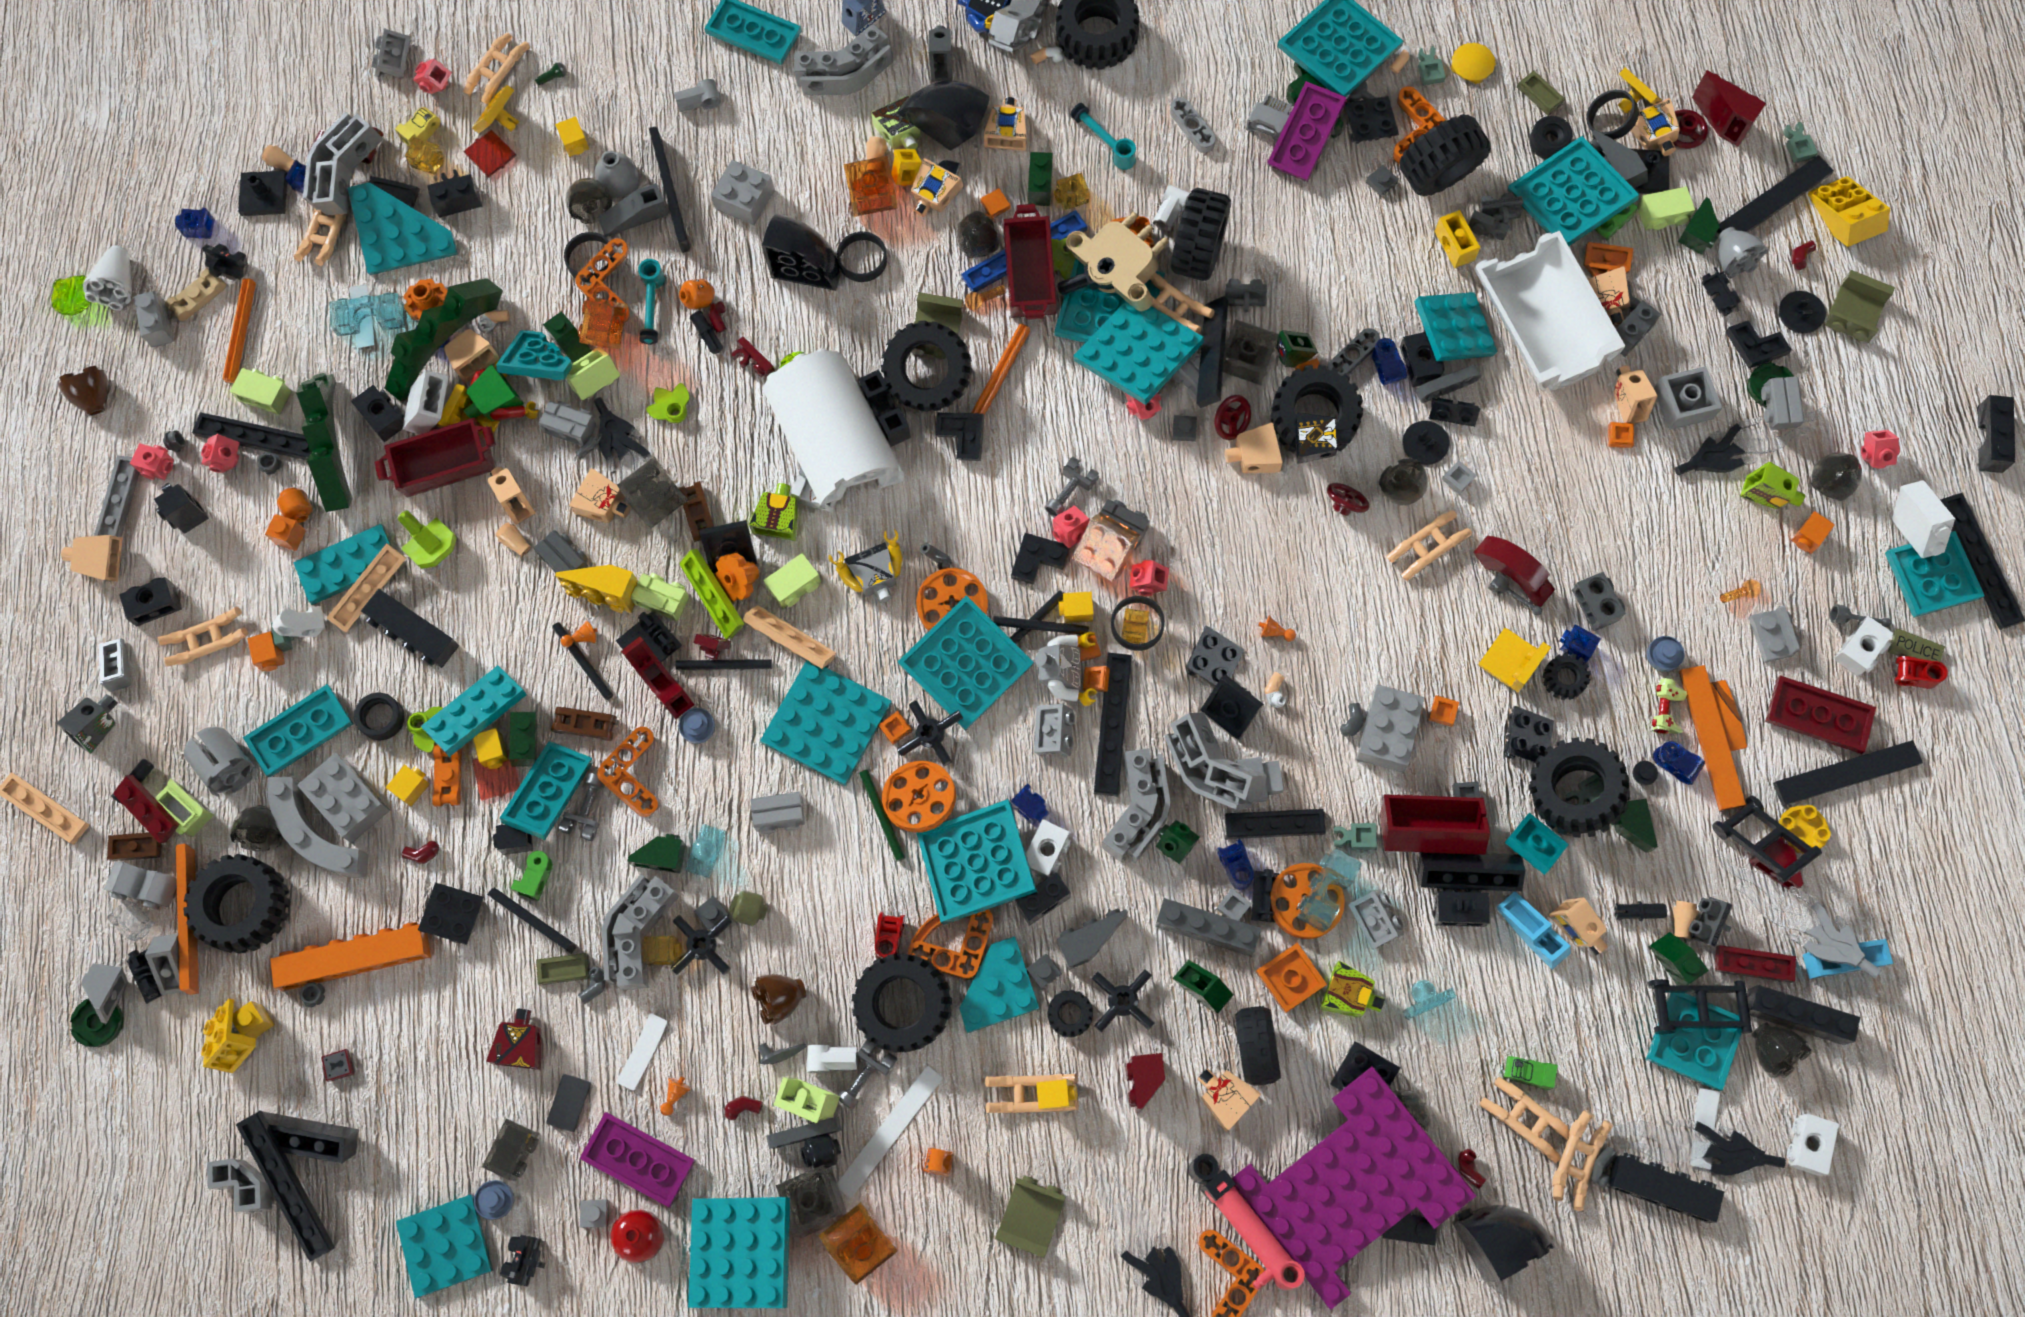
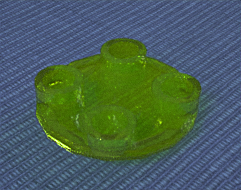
M80 275L55 280L51 296L52 308L56 312L67 316L79 314L87 309L91 302L85 299V292L83 291V283L87 277Z

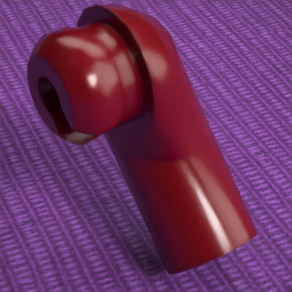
M1812 240L1796 247L1792 251L1791 263L1794 264L1795 270H1802L1807 267V254L1816 250V244Z
M722 301L716 304L712 303L709 311V319L717 334L727 330L720 315L726 312Z
M429 841L418 850L406 846L402 851V858L419 864H425L438 854L440 846L435 841Z
M740 1096L726 1104L724 1108L725 1117L728 1120H736L739 1113L744 1110L760 1114L763 1102L746 1096Z
M1465 1149L1458 1156L1459 1173L1477 1189H1480L1485 1183L1486 1178L1475 1170V1152L1471 1149Z

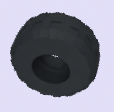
M1264 1006L1243 1008L1235 1014L1244 1080L1252 1086L1275 1083L1281 1078L1271 1009Z

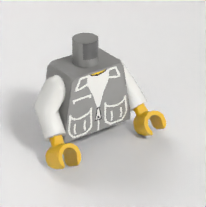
M1087 632L1080 637H1077V635L1057 636L1048 642L1047 647L1039 649V653L1035 657V663L1039 666V680L1050 689L1054 697L1075 702L1078 699L1084 706H1090L1096 702V700L1089 698V696H1094L1097 693L1095 689L1089 688L1085 692L1080 693V647H1077L1078 644L1083 648L1094 646L1096 643H1089L1087 637L1095 635L1094 632Z

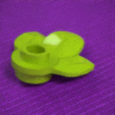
M1066 238L1062 240L1052 239L1054 271L1060 270L1062 277L1067 280L1071 276L1076 258L1071 251H1064Z
M679 383L673 392L656 387L654 391L655 404L646 408L648 414L656 420L666 419L673 424L684 421L687 417L686 405L690 399L687 388L682 383ZM675 411L680 412L678 415H672Z
M434 706L424 713H413L407 720V729L414 735V744L423 752L432 753L435 742L422 727L416 728L418 722L425 723L442 710L443 707Z

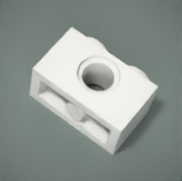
M1868 616L1858 624L1836 654L1834 660L1857 676L1865 671L1869 673L1878 663L1875 659L1879 653L1882 655L1891 645V642L1888 640L1893 635V632ZM1862 644L1868 647L1869 652L1863 649Z
M1044 819L1042 820L1026 852L1033 874L1047 879L1058 872L1061 862L1058 861L1061 853H1067L1072 840H1069V831ZM1044 846H1051L1055 852L1051 856H1044L1041 853V849Z
M1810 1114L1799 1115L1792 1126L1794 1139L1793 1144L1791 1143L1787 1150L1788 1166L1816 1176L1829 1175L1839 1123ZM1808 1138H1811L1815 1143L1813 1151L1807 1147Z

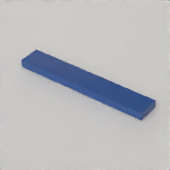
M1076 210L1050 224L1051 239L1057 240L1067 238L1074 231L1084 233L1088 230V226ZM1005 249L961 273V278L972 294L1007 276Z

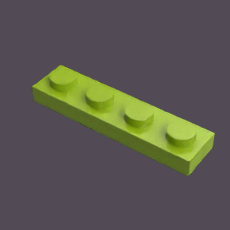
M692 549L679 565L725 639H731L745 624L699 550Z

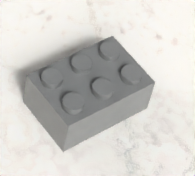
M1377 684L1372 692L1356 760L1404 773L1409 764L1425 697Z
M336 752L297 785L341 837L350 843L356 841L390 811L347 760Z

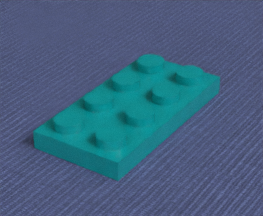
M721 0L704 28L705 34L780 65L783 64L802 32L800 25L739 0Z
M382 524L293 562L311 605L350 589L387 543L392 546Z
M497 665L421 725V727L450 757L527 694Z
M326 684L250 732L243 739L265 775L272 777L354 723L331 686Z
M548 741L501 814L500 822L546 840L593 764L592 757Z

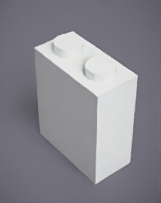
M425 370L410 387L402 430L423 434L429 432L441 420L449 376Z
M1922 480L1901 486L1892 521L1920 557L1926 558L1945 552L1955 518L1926 482Z

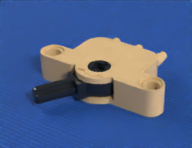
M1135 212L1127 216L1122 223L1116 221L1107 223L1092 239L1080 231H1074L1066 238V245L1074 257L1085 266V273L1059 282L1057 284L1060 295H1065L1089 286L1091 290L1099 289L1105 293L1116 292L1136 310L1145 311L1151 307L1153 297L1144 284L1157 271L1159 265L1157 256L1163 251L1169 240L1163 237L1151 249L1144 242L1153 231V227L1150 224L1137 235L1128 229L1138 218Z

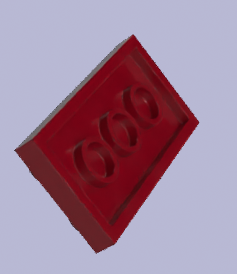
M1780 675L1776 679L1765 722L1863 754L1866 751L1876 707Z

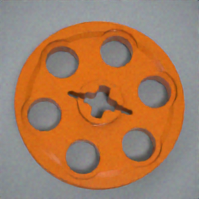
M946 568L936 571L922 583L917 594L916 606L920 621L930 631L951 610L950 605L945 604L949 603L951 598L955 602H960L966 595L987 615L988 598L983 584L975 575L963 569ZM948 575H953L956 577L957 582L954 586L949 587L944 584V578ZM968 585H976L979 589L976 595L969 596L965 593V588ZM927 589H935L938 593L937 597L933 600L926 599L924 592ZM931 611L937 612L940 616L939 620L935 623H930L926 620V615Z
M914 761L899 767L889 776L882 792V804L891 822L902 830L914 833L926 832L941 825L950 816L956 803V789L950 775L943 767L929 761ZM920 770H929L927 778H917V773ZM899 779L907 780L906 786L902 789L894 787L895 782ZM942 781L948 783L946 790L942 792L935 790L937 783ZM916 794H918V795L923 794L924 798H922V799L917 798V799H916V798H915V795H916ZM896 801L903 803L899 811L890 810L892 803ZM934 805H944L943 812L933 814L931 810ZM913 814H920L922 816L921 821L917 824H910L909 818Z
M1312 863L1295 864L1282 871L1272 883L1271 892L1269 893V896H1271L1270 911L1274 912L1272 917L1276 924L1289 935L1300 939H1314L1327 934L1339 923L1344 912V893L1336 877L1324 867ZM1314 871L1319 874V884L1315 885L1309 882V872ZM1286 875H1291L1296 879V886L1294 888L1285 886L1284 877ZM1326 891H1333L1336 894V903L1330 904L1325 901L1324 894ZM1317 892V894L1311 898L1312 900L1309 902L1310 905H1303L1301 908L1296 910V908L1300 904H1302L1301 902L1303 901V897H1310L1313 893ZM1284 898L1288 901L1289 908L1287 911H1280L1276 907L1277 899ZM1318 914L1328 916L1330 922L1327 927H1322L1317 923ZM1299 917L1304 920L1305 929L1303 931H1298L1293 927L1292 922L1294 918Z

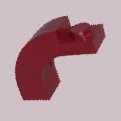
M1487 535L1473 552L1485 569L1499 571L1513 579L1523 589L1534 606L1542 607L1555 591L1547 579L1550 573L1527 551L1510 541Z
M638 637L621 650L630 665L675 720L695 705L641 637Z

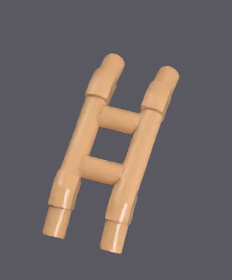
M505 33L503 36L495 39L477 67L469 74L463 92L471 96L482 75L490 79V81L486 85L481 101L489 104L499 88V84L515 62L530 49V45L527 42H523L513 48L509 56L500 51L512 40V36L509 33ZM493 59L503 63L497 73L487 68Z
M314 209L304 240H302L297 252L294 254V259L301 262L311 251L312 243L320 244L323 247L315 259V263L322 266L334 251L335 242L347 214L334 215V218L324 216L325 214L321 210L317 211ZM320 224L331 226L328 237L316 235Z
M1155 272L1150 278L1151 283L1162 292L1156 299L1153 297L1151 306L1200 334L1201 327L1182 317L1183 314L1190 308L1192 312L1198 315L1212 318L1215 311L1193 300ZM1169 296L1181 302L1174 312L1163 305Z
M1454 510L1434 519L1433 522L1400 543L1386 556L1393 563L1413 548L1421 557L1401 574L1406 581L1472 535L1471 530L1465 528L1447 539L1439 530L1457 517ZM1431 534L1439 546L1428 552L1420 541Z
M234 607L230 611L216 616L214 619L185 630L157 637L159 646L181 643L187 640L190 651L165 657V666L186 664L194 661V659L225 647H231L240 642L241 639L248 635L246 628L242 627L236 632L222 637L219 626L222 627L234 621L236 617L242 614L241 609ZM210 630L213 642L200 647L196 635Z
M1076 1073L1037 1076H987L985 1078L986 1087H1014V1102L987 1103L986 1112L1024 1113L1078 1110V1100L1075 1101V1107L1050 1110L1039 1109L1038 1102H1025L1024 1086H1037L1036 1082L1064 1079L1072 1080L1073 1084H1077L1078 1076Z
M1498 1077L1494 1085L1518 1101L1509 1113L1498 1104L1484 1097L1479 1106L1489 1111L1493 1116L1503 1121L1533 1144L1535 1148L1546 1155L1553 1163L1559 1162L1561 1155L1540 1136L1549 1125L1568 1141L1570 1136L1568 1126L1528 1097L1521 1089ZM1526 1108L1539 1117L1531 1130L1518 1121Z
M1583 1110L1578 1120L1576 1119L1571 1126L1570 1136L1558 1169L1553 1176L1552 1198L1556 1201H1563L1568 1175L1578 1179L1573 1189V1209L1576 1211L1584 1210L1589 1186L1588 1182L1595 1160L1613 1127L1609 1121L1604 1120L1599 1129L1594 1132L1589 1144L1581 1141L1580 1138H1582L1587 1124L1593 1117L1587 1110ZM1576 1150L1586 1154L1582 1169L1571 1165Z

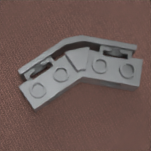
M1012 0L1009 6L995 11L989 34L995 36L990 38L988 43L1010 52L1025 47L1031 38L1036 39L1042 31V17L1051 0Z
M871 24L841 50L795 52L794 73L797 86H802L803 95H849L862 90L893 63L888 36L876 25Z
M345 112L313 144L307 156L303 199L317 211L321 210L327 216L347 214L349 200L347 187H350V180L354 173L353 169L383 140L358 113L352 118Z
M1188 713L1171 723L1174 734H1166L1164 737L1183 781L1193 792L1234 809L1251 808L1252 803L1248 802V800L1261 799L1267 775L1225 759L1205 713ZM1199 768L1206 775L1205 779L1202 777Z
M1149 748L1125 752L1124 763L1131 804L1102 841L1101 848L1120 862L1129 854L1132 857V862L1136 864L1166 824L1171 802L1163 754H1158L1156 759H1151ZM1150 767H1155L1157 784L1152 783ZM1161 791L1164 806L1162 817L1153 829L1150 830L1148 826L1153 818L1158 798L1156 792ZM1140 833L1144 834L1142 836V840L1140 841V843H1137L1134 848H1131V844L1135 841Z
M640 874L606 914L602 926L604 980L609 984H616L615 981L617 980V987L623 991L648 988L645 936L679 897L673 889L657 876H654L649 881ZM613 935L615 936V947L613 945ZM615 954H618L619 972H617V961Z

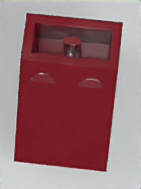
M1706 70L1692 95V99L1718 136L1737 147L1744 140L1766 105L1757 96L1749 94L1739 86L1726 81L1718 74L1712 73L1709 70Z

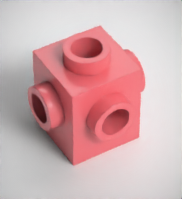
M431 59L427 62L422 61L415 69L417 74L413 81L426 93L442 92L448 85L447 80L452 72L436 59Z
M1158 392L1146 405L1125 393L1128 401L1126 407L1132 416L1135 415L1141 420L1149 419L1161 410L1159 404L1161 397Z
M1889 430L1865 432L1864 446L1861 448L1862 459L1877 469L1885 468L1888 465H1896L1897 456L1900 453L1899 438Z
M219 434L208 438L201 451V456H203L201 464L208 466L209 470L217 473H223L234 468L239 460L237 451L240 442Z
M139 443L130 465L145 478L165 480L173 468L174 459L167 453V449L159 445L151 447Z
M1075 505L1065 512L1058 514L1052 520L1054 538L1068 548L1076 543H1080L1091 534L1090 519Z
M1144 560L1142 563L1132 565L1129 587L1138 591L1142 596H1152L1153 593L1167 591L1169 568L1152 560Z

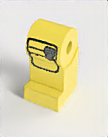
M422 107L415 112L414 116L405 125L400 123L395 128V131L403 143L416 151L438 129L440 118L426 107Z

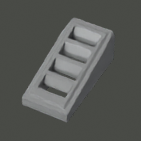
M119 638L99 644L100 684L109 692L131 686V674L124 639ZM117 650V652L108 655V652Z

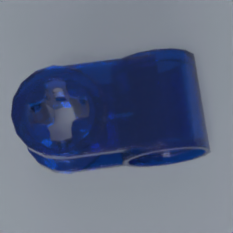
M1389 338L1378 340L1372 353V360L1374 361L1381 384L1385 386L1406 379V367L1401 360L1394 341Z
M1674 741L1664 743L1653 753V760L1658 766L1688 785H1693L1705 765V761L1701 757L1691 753Z
M1238 839L1235 844L1224 848H1216L1219 860L1226 870L1232 886L1238 890L1249 888L1254 878V870L1242 841ZM1241 871L1245 872L1249 879L1240 881L1236 878L1235 874Z

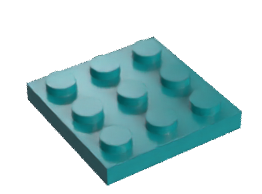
M1475 292L1418 296L1414 301L1437 362L1493 357L1498 352Z
M1956 531L1950 533L1945 552L1936 556L1921 558L1911 544L1892 548L1885 552L1913 618L1976 601L1985 596Z
M1668 993L1666 1002L1669 1021H1699L1696 997L1686 993ZM1707 1002L1710 1021H1740L1739 1015ZM1676 1028V1032L1672 1034L1659 1035L1654 1033L1645 1060L1717 1091H1723L1742 1034L1741 1028Z
M470 1194L396 1221L414 1298L423 1297L493 1271L480 1217L474 1206V1195Z

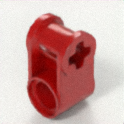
M1911 656L1896 658L1895 663L1898 665V673L1894 683L1900 686L1932 689L1944 681L1948 675L1946 666L1938 661L1918 659ZM1928 671L1934 673L1936 679L1930 677Z
M879 912L874 945L878 958H885L887 955L899 953L905 915L896 917ZM884 944H891L893 946V950L889 954H882L880 949Z

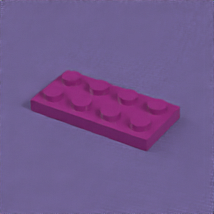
M1306 81L1267 161V165L1308 182L1347 102V98Z
M608 1112L604 1113L579 1158L671 1208L696 1161Z

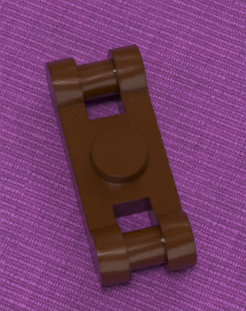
M700 481L694 482V485L686 488L685 486L678 487L694 542L701 541V529L714 527ZM697 494L696 498L689 500V496ZM705 521L706 527L698 529L696 524Z
M556 707L554 713L556 720L555 723H552V732L612 741L614 734L612 727L616 724L617 716L580 709ZM568 717L571 718L570 725L565 724V720ZM597 722H603L602 729H596Z

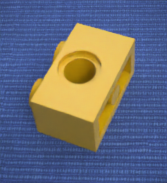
M1458 210L1440 217L1434 232L1454 269L1475 261L1480 246L1461 211Z

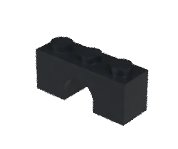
M880 370L859 378V386L890 447L911 438L909 425L900 408H896L890 395L889 387L885 385Z
M1989 395L1977 406L1978 428L1986 429L1985 441L1978 449L1979 471L2003 473L2015 463L2014 397Z

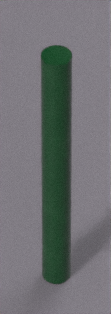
M868 769L863 770L859 775L895 860L899 862L905 859L904 853L884 810Z

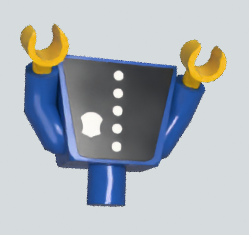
M958 0L957 3L966 7V20L975 32L989 33L995 11L1009 6L1012 0Z

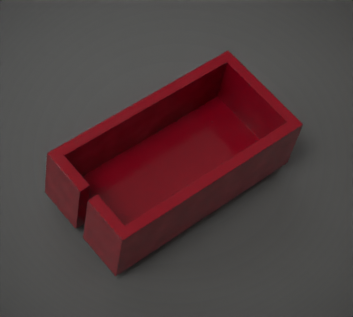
M1384 794L1380 811L1384 851L1486 855L1490 829L1488 818L1486 817L1484 798Z

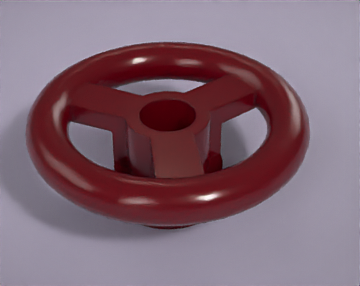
M1680 109L1674 111L1676 118L1682 116L1679 122V135L1689 136L1694 140L1692 142H1682L1677 139L1673 142L1674 146L1682 149H1692L1700 146L1708 135V125L1705 119L1692 110ZM1698 124L1701 127V135L1695 131Z
M1232 395L1219 405L1215 414L1214 425L1217 434L1222 439L1234 440L1238 434L1247 430L1251 420V406L1248 400L1241 395ZM1233 402L1241 403L1236 409L1228 406ZM1244 412V420L1237 430L1239 416ZM1221 423L1229 426V433L1223 430Z
M1331 483L1327 486V494L1334 501L1332 507L1336 512L1348 516L1351 511L1364 513L1369 510V501L1356 489L1342 483ZM1355 498L1361 502L1362 506L1355 501Z

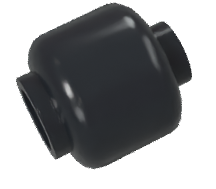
M827 1133L806 1139L804 1147L801 1148V1155L806 1168L810 1167L813 1171H820L836 1165L837 1155L841 1154L838 1140H832L831 1136Z

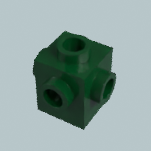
M1176 819L1170 826L1164 825L1157 835L1161 839L1155 847L1161 850L1165 856L1172 858L1180 864L1191 852L1200 836L1190 830L1186 824Z

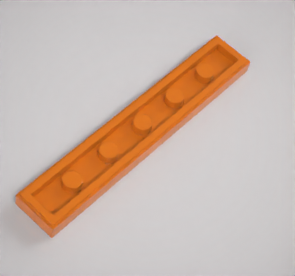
M1702 665L1681 669L1679 671L1683 688L1687 692L1686 699L1718 809L1722 811L1743 807L1746 803L1706 667Z
M179 844L176 847L179 989L189 995L199 994L198 939L194 936V931L190 930L186 923L190 918L184 916L183 908L188 907V903L184 902L185 894H189L191 890L188 885L191 880H196L195 850L187 844Z

